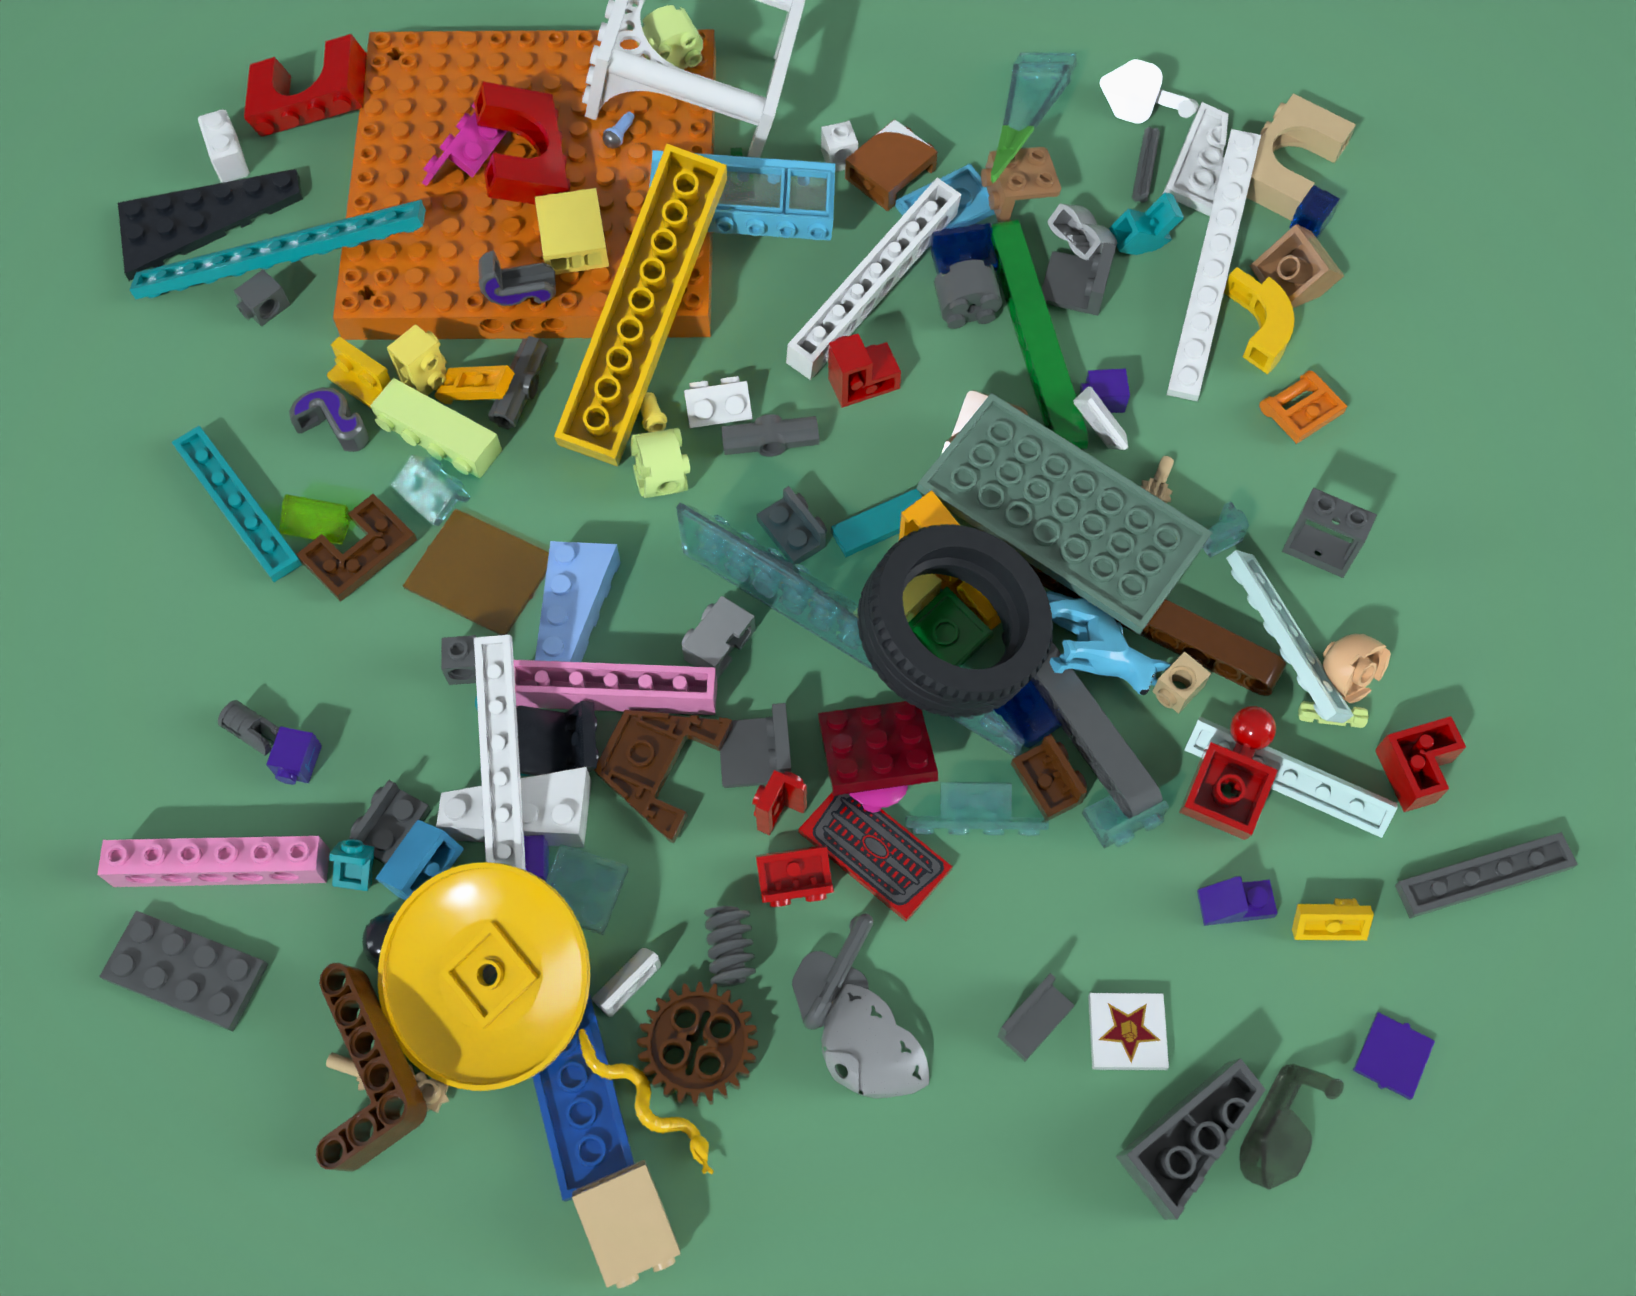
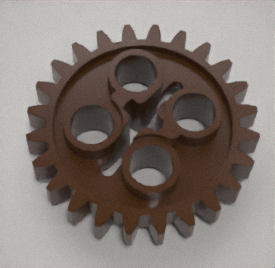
M698 982L696 991L690 992L688 985L684 983L682 995L678 996L674 990L669 989L670 1001L666 1003L660 998L656 999L660 1009L658 1012L647 1009V1016L652 1022L651 1024L642 1023L639 1027L648 1036L637 1039L638 1046L647 1048V1050L641 1052L638 1058L640 1062H651L643 1069L645 1076L657 1074L652 1081L654 1088L666 1084L663 1093L666 1098L676 1091L678 1092L677 1099L679 1104H682L687 1095L692 1096L694 1106H698L700 1096L705 1095L711 1105L714 1102V1093L719 1092L723 1098H728L726 1087L729 1084L738 1090L741 1088L737 1079L738 1075L749 1078L750 1071L744 1064L756 1063V1056L749 1053L748 1050L758 1048L759 1044L757 1040L748 1037L757 1032L756 1025H745L752 1018V1014L750 1011L739 1013L743 1006V1001L738 999L731 1004L732 994L729 989L722 996H719L717 984H713L709 992H704L702 982ZM705 1012H709L710 1017L703 1031V1039L706 1046L700 1045L698 1047L693 1072L691 1075H686V1069L693 1056V1048L690 1041H697L703 1015ZM683 1013H691L696 1017L694 1024L688 1028L677 1026L676 1020ZM718 1023H726L731 1027V1032L725 1038H716L711 1034L713 1027ZM679 1048L685 1052L683 1060L675 1065L667 1063L665 1061L667 1052L671 1049ZM709 1058L716 1059L721 1063L719 1070L712 1075H706L700 1071L702 1062Z

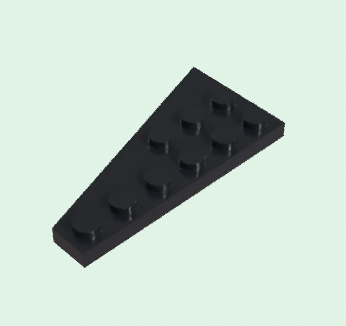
M287 170L119 202L118 212L124 273L129 281L133 280L137 272L150 266L156 268L165 265L163 260L178 253L184 256L226 236L225 231L240 225L243 228L252 224L250 219L263 213L271 215L303 200L300 177L297 170Z

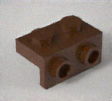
M1051 734L1044 737L1041 745L1013 758L1011 761L1012 767L1046 822L1082 804L1087 793L1085 778L1078 770H1073L1068 762L1069 755L1066 748L1060 741L1056 742Z

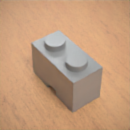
M723 596L715 604L711 603L707 606L702 614V621L695 629L691 628L682 640L684 660L695 667H715L717 680L732 662V657L729 654L733 648L736 647L741 650L756 631L755 616Z

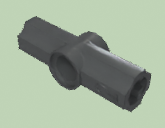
M532 336L526 339L523 338L511 366L508 365L515 374L503 399H495L488 414L490 421L501 428L508 430L512 427L515 428L527 400H532L536 395L539 385V373L549 352L548 345L544 344L539 338Z
M768 414L757 418L755 423L721 426L724 455L759 452L762 456L773 457L782 454L786 448L819 445L816 416L782 420L778 415Z

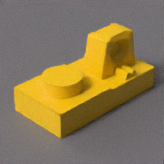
M1335 898L1333 904H1297L1292 933L1295 940L1367 941L1374 914L1371 906H1360L1355 898Z

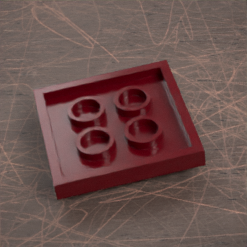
M907 701L818 713L819 727L833 796L938 781V769L922 709L917 708L915 705H911Z

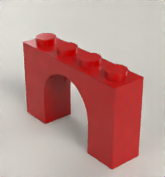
M352 34L325 41L324 64L321 74L309 88L295 95H290L291 75L275 57L250 64L244 119L263 137L363 108L367 53Z
M482 81L474 101L477 126L516 133L529 141L538 153V157L534 158L493 153L484 172L488 198L536 205L535 197L569 192L570 179L566 178V155L562 154V132L558 130V109L554 106L553 94Z

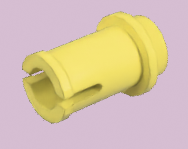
M646 392L640 408L643 416L642 425L648 432L661 431L666 428L667 417L664 413H661L656 396L651 392Z

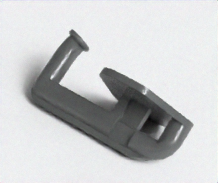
M861 914L850 921V933L837 958L822 951H814L807 954L801 961L793 976L792 987L803 1023L807 1029L814 1030L825 1026L833 1000L844 984L857 985L868 989V981L864 974L851 966L874 922L871 915ZM847 993L850 1001L861 999L860 996H853L851 993Z

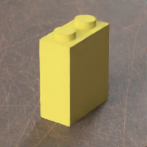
M596 188L535 197L544 262L555 269V275L609 267Z

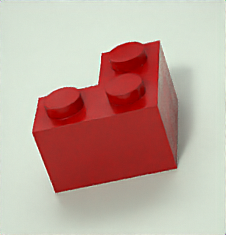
M859 333L851 336H841L835 341L829 342L828 379L842 408L900 389L901 370L887 342L865 347Z
M1452 716L1388 734L1375 749V752L1403 812L1434 804L1450 789L1439 766L1452 763L1463 752L1466 745Z

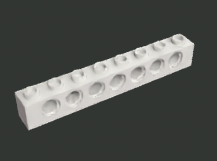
M936 178L788 343L786 363L811 380L828 361L829 342L835 341L841 336H850L954 219L958 212L962 194L939 178Z

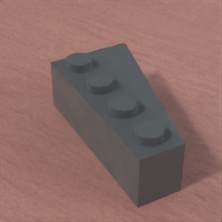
M1241 1058L1223 1065L1116 1156L1165 1220H1177L1185 1209V1204L1203 1183L1205 1175L1215 1160L1220 1158L1227 1148L1226 1144L1235 1131L1239 1130L1266 1090Z

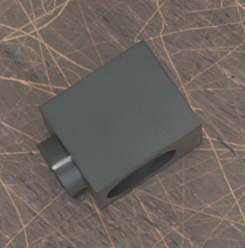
M263 269L234 290L239 301L236 305L238 310L247 320L253 318L261 327L290 306L282 286Z
M476 635L441 638V669L449 685L476 683L474 638H476Z

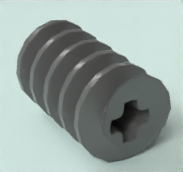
M719 906L705 910L704 914L709 917L706 920L705 928L711 931L707 935L706 941L709 945L713 946L708 950V957L715 960L709 965V971L716 975L711 978L710 984H717V987H729L745 983L746 977L756 973L755 968L745 967V963L753 960L755 955L746 953L743 948L753 945L752 939L742 938V934L752 930L751 925L741 924V920L749 917L750 912L732 906Z

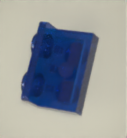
M991 223L972 224L966 227L947 228L933 232L930 252L937 275L942 272V275L950 272L949 266L967 260H982L985 266L989 267L991 264L994 270L997 271L998 260L991 239L993 230Z
M1033 679L1010 701L992 711L997 717L1001 715L1007 724L1004 727V731L1015 745L1019 743L1027 748H1031L1062 726V723Z

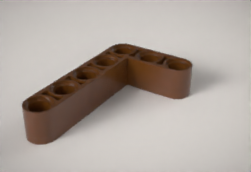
M332 963L320 975V988L371 1104L324 1136L316 1148V1159L318 1164L324 1169L353 1172L419 1127L427 1115V1105L396 1036L381 1010L380 1002L367 974L359 968L342 963ZM374 1040V1046L371 1050V1044ZM389 1071V1078L387 1082H385L386 1075ZM404 1103V1111L403 1114L400 1115V1109L402 1107V1104ZM373 1126V1134L370 1137V1130ZM343 1148V1154L340 1158V1151Z

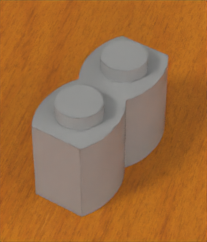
M1059 204L1048 219L1049 227L1053 233L1061 239L1068 240L1072 251L1082 259L1093 260L1095 253L1101 255L1104 242L1117 245L1113 233L1106 227L1098 225L1093 214L1083 206Z

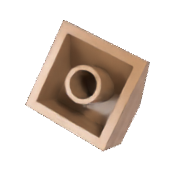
M1297 224L1250 265V268L1261 283L1268 277L1278 283L1287 294L1293 308L1321 297L1344 277V274L1313 232Z

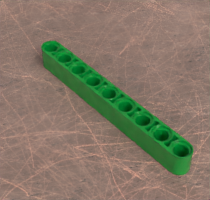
M1018 219L988 224L986 228L988 246L1044 425L1081 450L1087 449V429L1082 413L1073 401L1076 395L1021 224Z

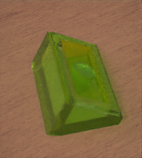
M285 494L279 532L281 534L314 540L323 534L331 543L343 544L351 522L348 515L350 511L343 504Z

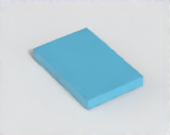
M971 164L940 178V180L962 195L957 215L930 246L995 214V211L991 210L989 206L987 188L983 187L981 176ZM933 182L896 200L895 207L902 216Z

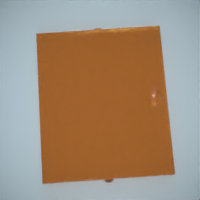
M455 508L431 545L427 547V551L411 572L403 587L499 635H507L545 577L549 552Z

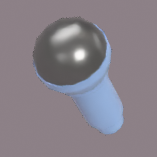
M632 112L624 114L615 126L604 131L602 136L603 142L608 148L614 149L621 146L624 133L631 126L635 118Z

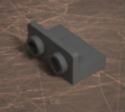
M789 486L783 489L782 499L756 514L758 523L793 567L826 547L827 528L818 516L813 517L808 510V504L800 493L795 494Z
M388 780L384 787L378 788L371 799V806L365 815L360 816L354 822L349 839L362 841L364 845L375 846L374 859L386 864L417 820L424 822L431 808L428 804L400 790L393 781Z

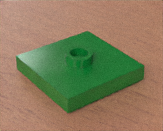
M947 586L908 622L911 630L924 647L943 661L961 667L994 635L993 631Z

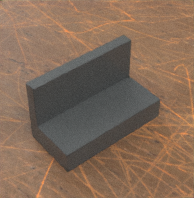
M1051 973L1004 1023L997 1036L1024 1062L1075 1006L1053 986L1056 978Z

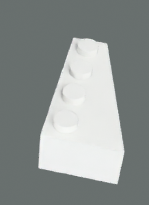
M587 767L521 778L524 836L544 835L549 846L584 847L592 782ZM482 786L441 793L436 827L444 830L455 841L485 842Z

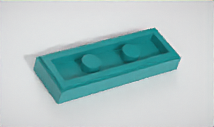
M916 488L831 526V533L844 556L848 557L899 534L901 512L922 498V495Z

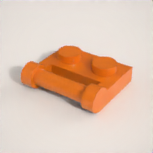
M1311 370L1302 374L1300 380L1274 397L1268 396L1259 404L1262 413L1267 417H1272L1296 444L1342 415L1347 408V405ZM1306 390L1313 392L1287 410L1282 407Z

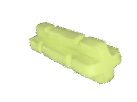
M1303 701L1298 710L1299 720L1305 722H1313L1316 719L1318 723L1346 726V723H1350L1351 727L1357 728L1365 727L1368 722V710L1361 707H1353L1351 712L1354 716L1344 723L1322 719L1314 709L1313 705L1315 702Z

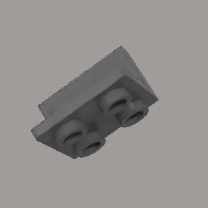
M1104 242L1101 255L1095 253L1093 260H1085L1078 256L1053 251L1042 286V293L1046 304L1098 316L1116 245Z
M786 703L772 704L773 716L732 720L733 726L720 750L722 786L724 788L767 785L774 770L783 774L784 772H791Z

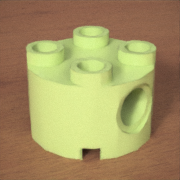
M667 5L654 10L642 20L644 23L642 30L648 43L663 59L683 70L687 67H694L701 62L703 40L684 8L680 7V10H676L674 5ZM644 54L646 59L650 60L649 56Z
M679 428L632 435L631 455L632 457L635 456L636 461L633 469L639 492L644 498L688 490L685 474L690 473V463L687 454L681 455L682 437Z

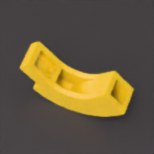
M1236 267L1229 274L1224 294L1246 308L1256 318L1259 330L1249 339L1243 358L1268 375L1281 360L1293 333V307L1285 291L1272 278L1268 277L1261 284L1252 275Z

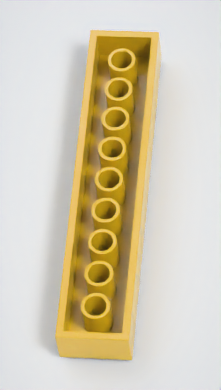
M666 144L555 432L554 438L559 446L611 465L619 466L726 184V164Z

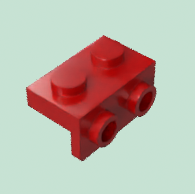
M774 770L767 785L759 786L752 803L756 805L754 816L757 821V830L771 835L785 806L800 813L805 812L807 808V785L803 783L799 776L791 772H784L783 774Z
M826 845L756 855L762 903L770 902V907L786 906L791 904V899L805 897L807 902L821 901L827 899L826 894L834 892Z

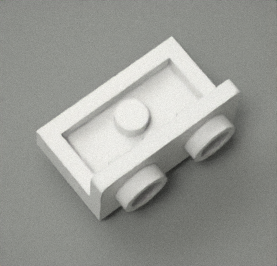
M739 376L720 379L721 385L709 386L708 381L689 383L690 389L684 390L689 427L696 428L753 419L747 381L740 382Z

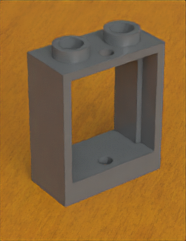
M1313 488L1288 536L1282 552L1344 578L1364 545L1377 514ZM1308 519L1350 537L1352 541L1349 543L1305 523ZM1319 551L1321 556H1317L1314 552Z

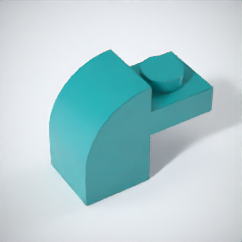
M1165 192L1146 212L1127 209L1109 227V230L1116 238V246L1119 252L1140 255L1158 250L1172 240L1169 232L1184 219V216L1174 195Z

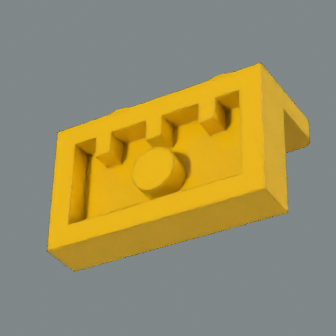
M339 336L330 344L336 356L334 359L336 365L327 373V377L331 382L371 408L370 405L391 381L386 367Z

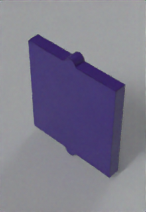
M1377 1012L1353 1071L1378 1083L1380 1089L1386 1087L1411 1100L1435 1040L1411 1029L1408 1023L1401 1024Z

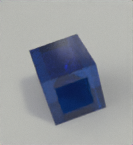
M1313 185L1297 207L1289 228L1291 229L1295 224L1312 231L1318 239L1332 219L1340 198Z

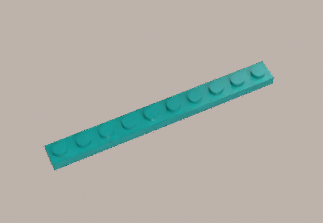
M417 200L144 270L135 274L129 290L135 300L145 297L155 298L164 292L172 290L182 291L192 285L203 282L210 284L219 278L231 275L237 277L245 274L247 271L259 268L269 269L278 263L286 261L296 262L314 254L324 255L333 249L345 246L349 248L355 247L361 242L372 239L383 240L392 234L400 232H414L423 227L426 209L422 200Z

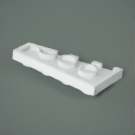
M1203 102L1200 104L1163 194L1165 192L1173 194L1177 202L1208 216L1211 214L1224 161L1223 152L1227 138L1228 113Z

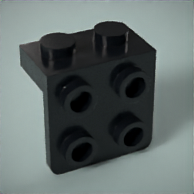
M580 701L566 712L527 706L516 707L521 774L538 776L587 767L590 773L597 768L599 759L595 737L597 718L594 715L593 702Z

